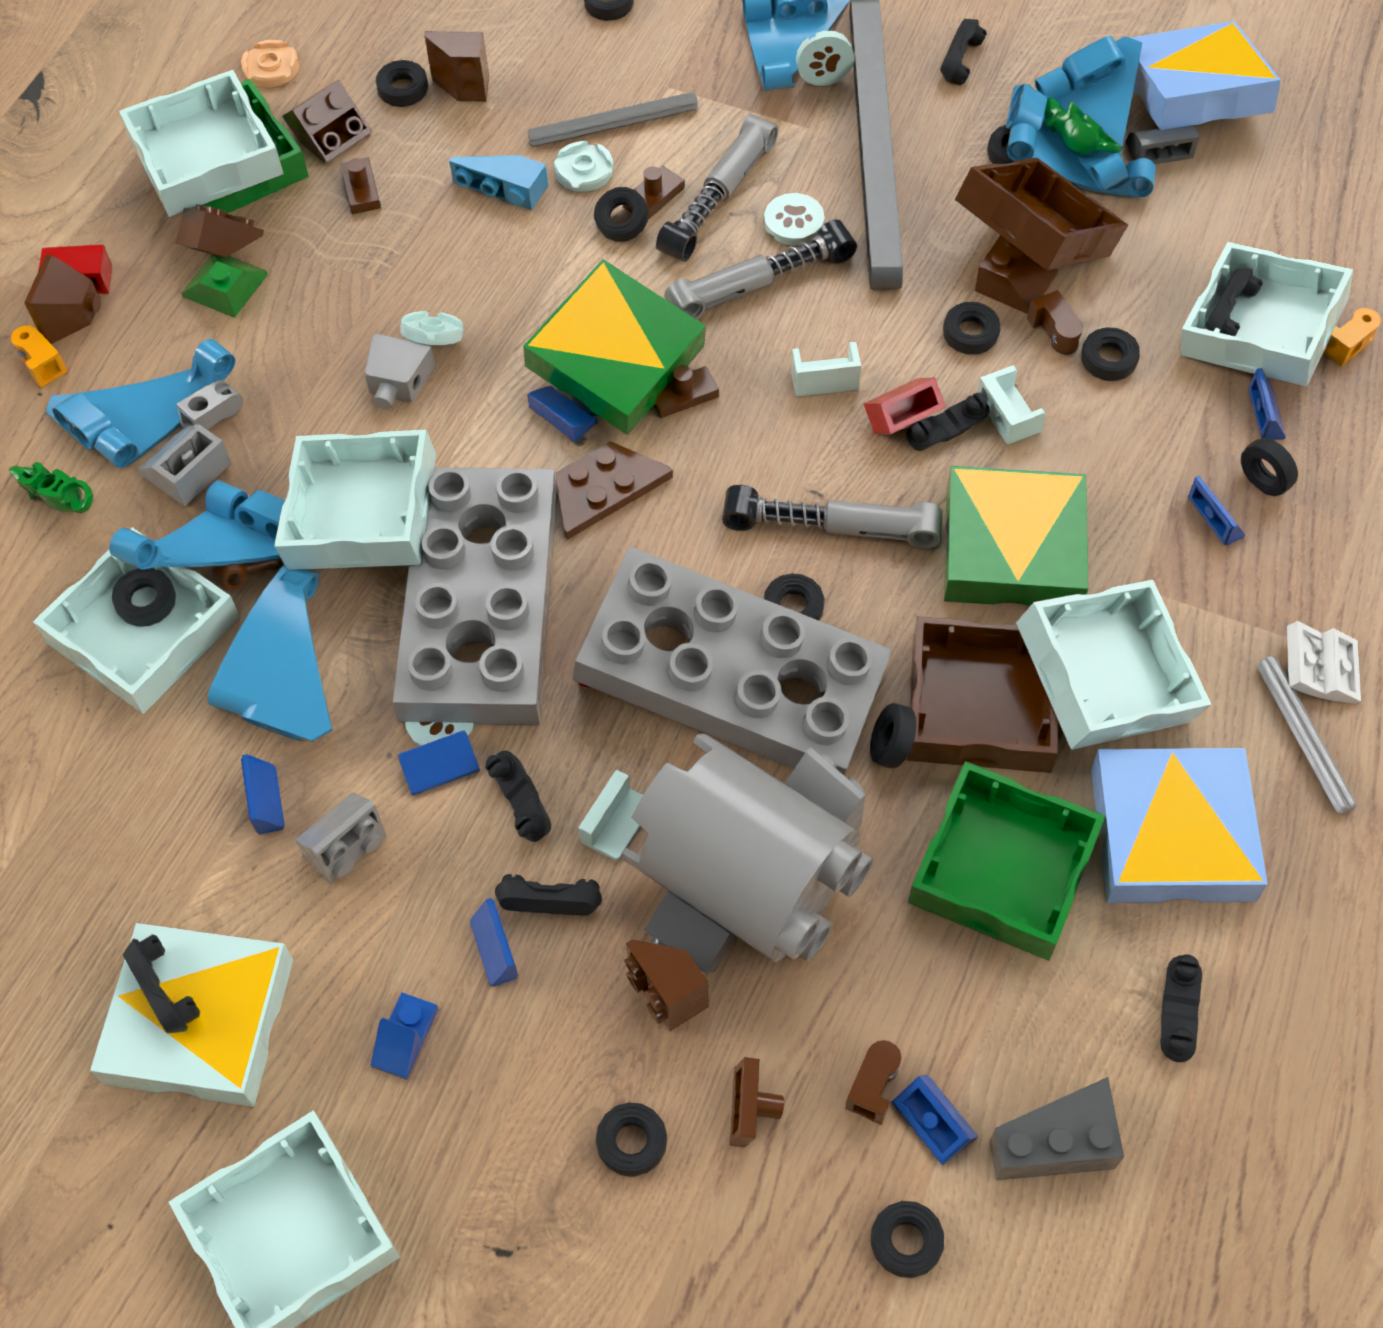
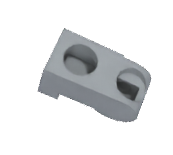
M223 380L213 382L176 404L181 426L185 428L200 424L208 430L224 418H231L236 415L243 405V398L227 382Z

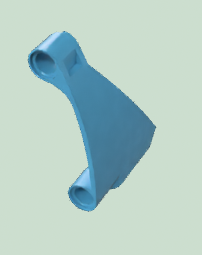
M742 0L743 13L754 61L765 91L795 87V83H792V77L798 72L796 55L800 45L808 37L809 40L815 37V33L830 31L848 5L849 0Z
M1113 36L1103 37L1068 56L1064 60L1062 67H1058L1035 79L1036 89L1047 96V98L1056 99L1064 110H1069L1068 104L1072 101L1084 114L1086 113L1101 126L1104 132L1115 142L1123 146L1143 42L1126 36L1116 41ZM1098 151L1086 156L1075 154L1089 176L1102 191L1131 176V174L1128 175L1126 166L1120 157L1121 151L1119 153Z
M1030 84L1015 85L1006 122V128L1010 130L1007 155L1012 161L1039 158L1069 180L1074 186L1095 192L1128 197H1146L1152 193L1156 166L1151 160L1146 158H1139L1125 165L1128 175L1131 174L1129 178L1103 191L1100 190L1076 155L1066 146L1062 135L1057 131L1052 132L1050 126L1045 125L1047 96L1033 89Z
M207 339L196 348L194 356H192L191 369L115 388L53 395L49 400L46 413L86 449L91 450L95 448L115 467L124 468L146 454L181 426L176 404L218 380L224 381L234 369L236 359L233 354L216 340Z
M215 481L206 493V511L183 527L156 541L128 528H121L113 535L109 551L112 556L142 570L158 566H223L279 559L281 557L274 545L281 510L285 500L261 490L255 491L248 497L245 491L223 481Z
M285 564L282 566L258 598L234 638L209 689V705L239 715L243 720L255 726L298 741L306 739L314 742L333 730L319 672L306 601L310 600L316 592L319 581L318 575L320 573L309 569L287 570Z

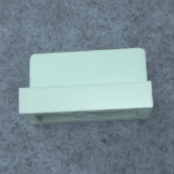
M615 770L578 827L582 844L614 861H620L622 851L629 847L641 828L631 817L643 795L630 789L628 775Z

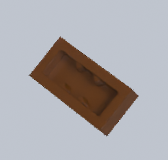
M369 157L355 158L340 163L352 214L380 209L381 204Z
M663 165L660 168L652 166L645 169L644 181L634 190L646 202L649 210L648 219L685 188V179ZM623 205L624 209L632 213L630 206Z
M681 365L674 369L673 381L660 393L654 407L660 418L718 398L719 388L706 366L692 371L690 367Z
M744 1057L734 1067L730 1146L746 1147L756 1138L757 1116L781 1119L784 1110L783 1095L758 1092L760 1059Z

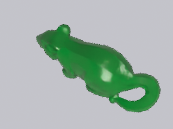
M1047 98L1045 125L1050 126L1052 132H1059L1066 146L1073 153L1086 156L1098 151L1119 153L1123 147L1106 134L1101 126L1086 113L1084 114L1072 101L1068 104L1069 110H1064L1056 99Z
M35 462L32 465L33 468L19 466L9 468L10 474L16 479L19 486L27 491L30 499L38 496L55 510L81 514L88 511L93 503V492L88 484L77 480L76 477L70 478L59 469H55L50 473L40 462ZM80 488H82V489L84 490V494H85L84 499H83V493H82V491H81Z

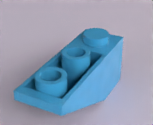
M520 155L452 157L449 161L453 183L530 210L534 208L548 187L546 164Z

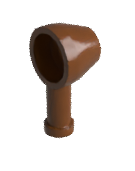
M277 559L252 563L212 566V576L221 587L236 590L244 585L247 575L269 569L276 570L278 569ZM231 574H238L234 580H228Z

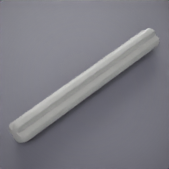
M1271 656L1261 660L1258 670L1336 812L1345 814L1352 811L1357 806V802L1293 688L1289 687V679L1278 659Z

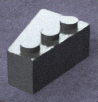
M1108 1077L996 1127L990 1139L996 1180L1116 1169L1124 1158Z

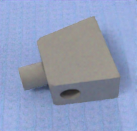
M379 334L373 335L365 378L369 392L375 395L373 403L378 408L389 410L395 399L405 402L414 401L436 366L432 345Z

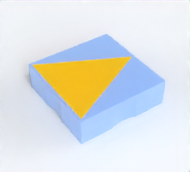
M1235 21L1130 37L1143 42L1133 91L1142 98L1146 110L1160 131L1203 124L1219 119H1235L1275 112L1281 79Z
M1246 748L1098 749L1091 767L1096 812L1105 816L1101 827L1103 841L1101 860L1107 903H1160L1172 899H1191L1201 902H1257L1268 883Z

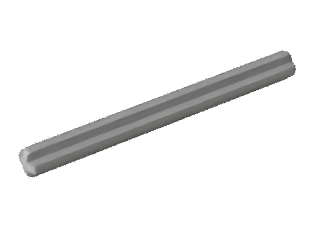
M694 92L684 93L530 128L528 130V137L532 146L543 145L696 110L698 108V99Z

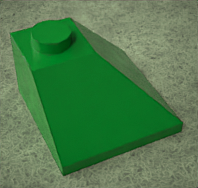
M212 254L181 294L186 299L235 318L267 277L268 273L264 269L231 256L222 257Z

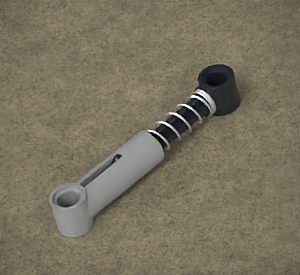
M749 114L741 126L739 136L706 177L700 195H697L694 203L688 206V211H685L682 217L674 223L666 222L660 229L656 240V249L684 262L691 257L697 244L700 225H705L706 217H711L712 209L718 208L717 203L719 201L729 199L763 152L769 153L774 147L779 133V126L753 114Z
M831 220L820 227L816 237L811 238L808 244L801 242L797 248L790 246L787 252L778 251L774 257L768 255L765 258L763 255H758L692 282L689 279H679L668 286L664 297L668 302L697 320L706 309L770 285L775 275L783 276V272L787 270L794 272L795 267L801 265L804 268L805 263L810 261L816 263V259H830L836 264L843 263L855 254L858 246L840 220Z
M733 485L726 490L722 522L727 528L736 531L750 530L756 522L761 523L764 521L766 524L769 521H778L779 525L783 522H791L793 526L801 523L805 524L807 528L811 524L818 525L820 529L824 526V529H826L825 533L905 540L915 548L930 549L939 545L941 541L943 513L939 506L928 502H920L909 508L829 500L825 506H819L817 502L814 505H806L804 501L796 504L792 503L790 499L787 503L778 502L777 498L774 501H767L765 497L760 498L758 492L750 486Z

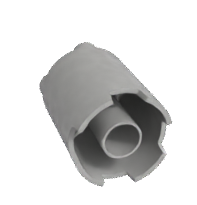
M705 733L696 735L693 743L704 750L706 754L688 772L669 763L662 767L647 788L631 817L649 833L642 852L636 854L630 849L625 848L621 853L622 859L772 961L778 962L787 955L793 960L800 956L809 962L820 950L833 926L832 922L820 914L835 892L840 891L848 897L856 892L867 876L874 859L857 848L860 836L858 830Z

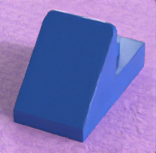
M401 992L389 1020L381 1018L379 1022L371 1067L407 1080L439 1010L437 1005Z

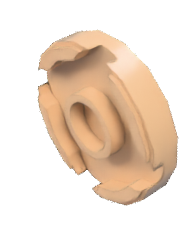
M281 40L260 41L253 45L254 49L249 52L247 49L241 59L244 77L247 80L251 79L256 86L265 88L281 86L291 81L298 73L300 66L296 50L293 47H288L287 43Z

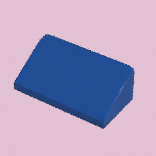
M1258 368L1254 373L1248 390L1261 438L1272 440L1285 439L1286 433L1274 389L1263 369Z
M553 386L531 391L527 395L529 408L574 442L597 424L596 418L581 409Z
M1200 476L1195 477L1188 498L1222 543L1227 546L1244 538L1245 533Z
M465 730L398 754V759L412 796L480 771Z
M242 755L241 764L249 820L256 833L260 835L284 829L285 823L276 767L251 755Z
M492 898L486 899L472 916L470 924L489 984L497 986L517 979L518 973L495 902Z
M928 1075L918 1076L891 1101L942 1165L978 1138L976 1132Z

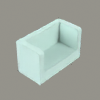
M849 342L847 358L802 363L799 348L792 349L791 375L796 397L859 390L861 362L856 342Z
M1015 366L980 377L977 392L986 396L990 407L988 416L1007 445L1042 432L1046 416L1042 408L1032 412L1014 386L1017 376Z

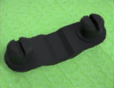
M964 19L956 31L940 67V71L947 82L954 80L960 85L964 84L969 77L970 69L962 64V59L967 50L966 44L970 41L979 46L987 35L986 30L979 26L978 19Z
M1237 268L1234 271L1205 324L1209 331H1214L1217 328L1220 329L1222 334L1236 336L1240 325L1230 319V313L1236 304V298L1241 292L1254 297L1263 285L1262 280L1253 275V269Z
M974 393L973 396H968L967 399L947 408L936 416L913 423L906 432L908 443L915 450L922 451L939 442L949 441L963 434L970 427L988 416L990 407L986 396L981 393Z
M501 751L497 755H490L486 760L485 768L490 777L496 778L504 796L510 801L514 809V816L516 818L515 828L518 830L519 836L526 837L531 842H538L550 832L551 820L539 799V794L531 778L527 775L521 761L511 752Z
M507 874L495 888V895L500 906L508 911L587 916L602 903V895L599 892L600 886L593 879H590L588 882H586V879H580L576 884L541 885L538 882L525 881L522 876L517 874L515 877H512V874Z
M151 934V936L141 942L134 938L124 951L123 957L166 1033L186 1032L187 1024L200 1016V1010L190 996H186L174 1004L164 990L159 987L160 980L152 967V962L165 954V948L157 935Z
M1189 954L1179 955L1169 962L1163 994L1161 1050L1167 1058L1175 1062L1190 1060L1195 1054L1197 1044L1202 970L1198 960Z

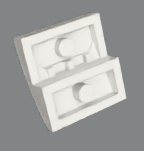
M1299 621L1288 625L1289 687L1326 700L1351 704L1361 702L1358 640L1334 628L1321 633Z

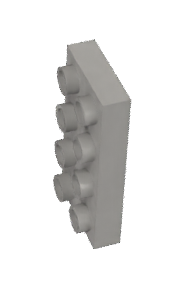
M435 467L434 475L430 478L428 484L430 503L426 530L422 538L421 564L409 565L393 695V705L399 723L451 722L540 725L557 504L554 469ZM494 527L499 529L494 533L489 543L477 544L466 540V537L478 528ZM478 641L492 646L482 654L478 662L464 663L453 658L456 650L466 643Z
M629 546L575 660L573 680L794 769L805 752L812 748L819 755H827L835 763L837 770L844 775L892 649ZM668 626L680 631L688 643L678 646L674 651H664L653 646L648 641L646 633L655 627ZM788 678L803 679L813 685L819 694V698L807 705L794 703L781 693L779 682Z

